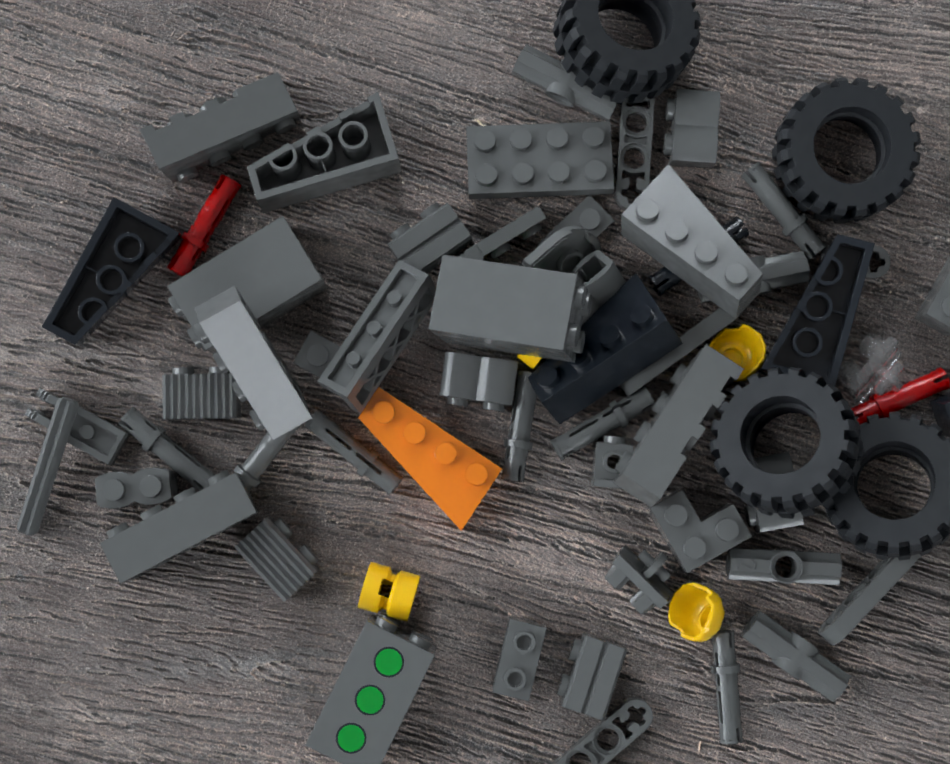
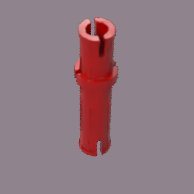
M223 174L220 175L216 186L208 196L188 232H183L180 237L182 242L166 266L167 269L181 277L191 272L202 252L206 253L209 245L207 243L228 210L233 198L242 187L238 182Z
M939 367L882 395L875 393L869 396L868 401L851 409L855 417H858L859 425L867 422V416L877 413L879 418L889 417V412L899 411L929 396L950 389V379L948 377L934 383V381L947 374L943 368Z

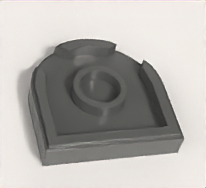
M568 226L553 233L523 260L531 268L572 273L576 265L584 257L596 250L602 252L599 240L591 232L580 226Z

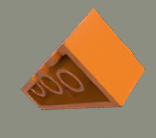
M378 387L358 418L462 531L502 468Z

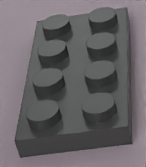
M610 121L466 127L469 199L614 194Z

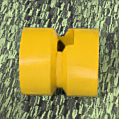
M370 562L357 608L374 613L384 609L388 617L408 622L420 575L402 570L397 574H393L391 567ZM382 584L392 586L389 598L380 595Z

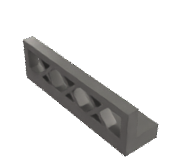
M398 260L318 379V383L323 388L343 398L353 411L359 414L362 413L432 307L436 286L429 274Z

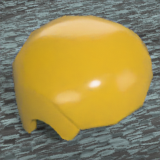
M743 324L738 328L732 329L724 328L709 344L711 348L744 368L739 378L734 382L747 380V377L755 374L765 361L767 346L761 333L749 325Z
M692 582L683 584L674 592L669 604L668 621L671 626L681 632V637L693 642H704L711 639L721 628L725 611L721 597L714 590Z

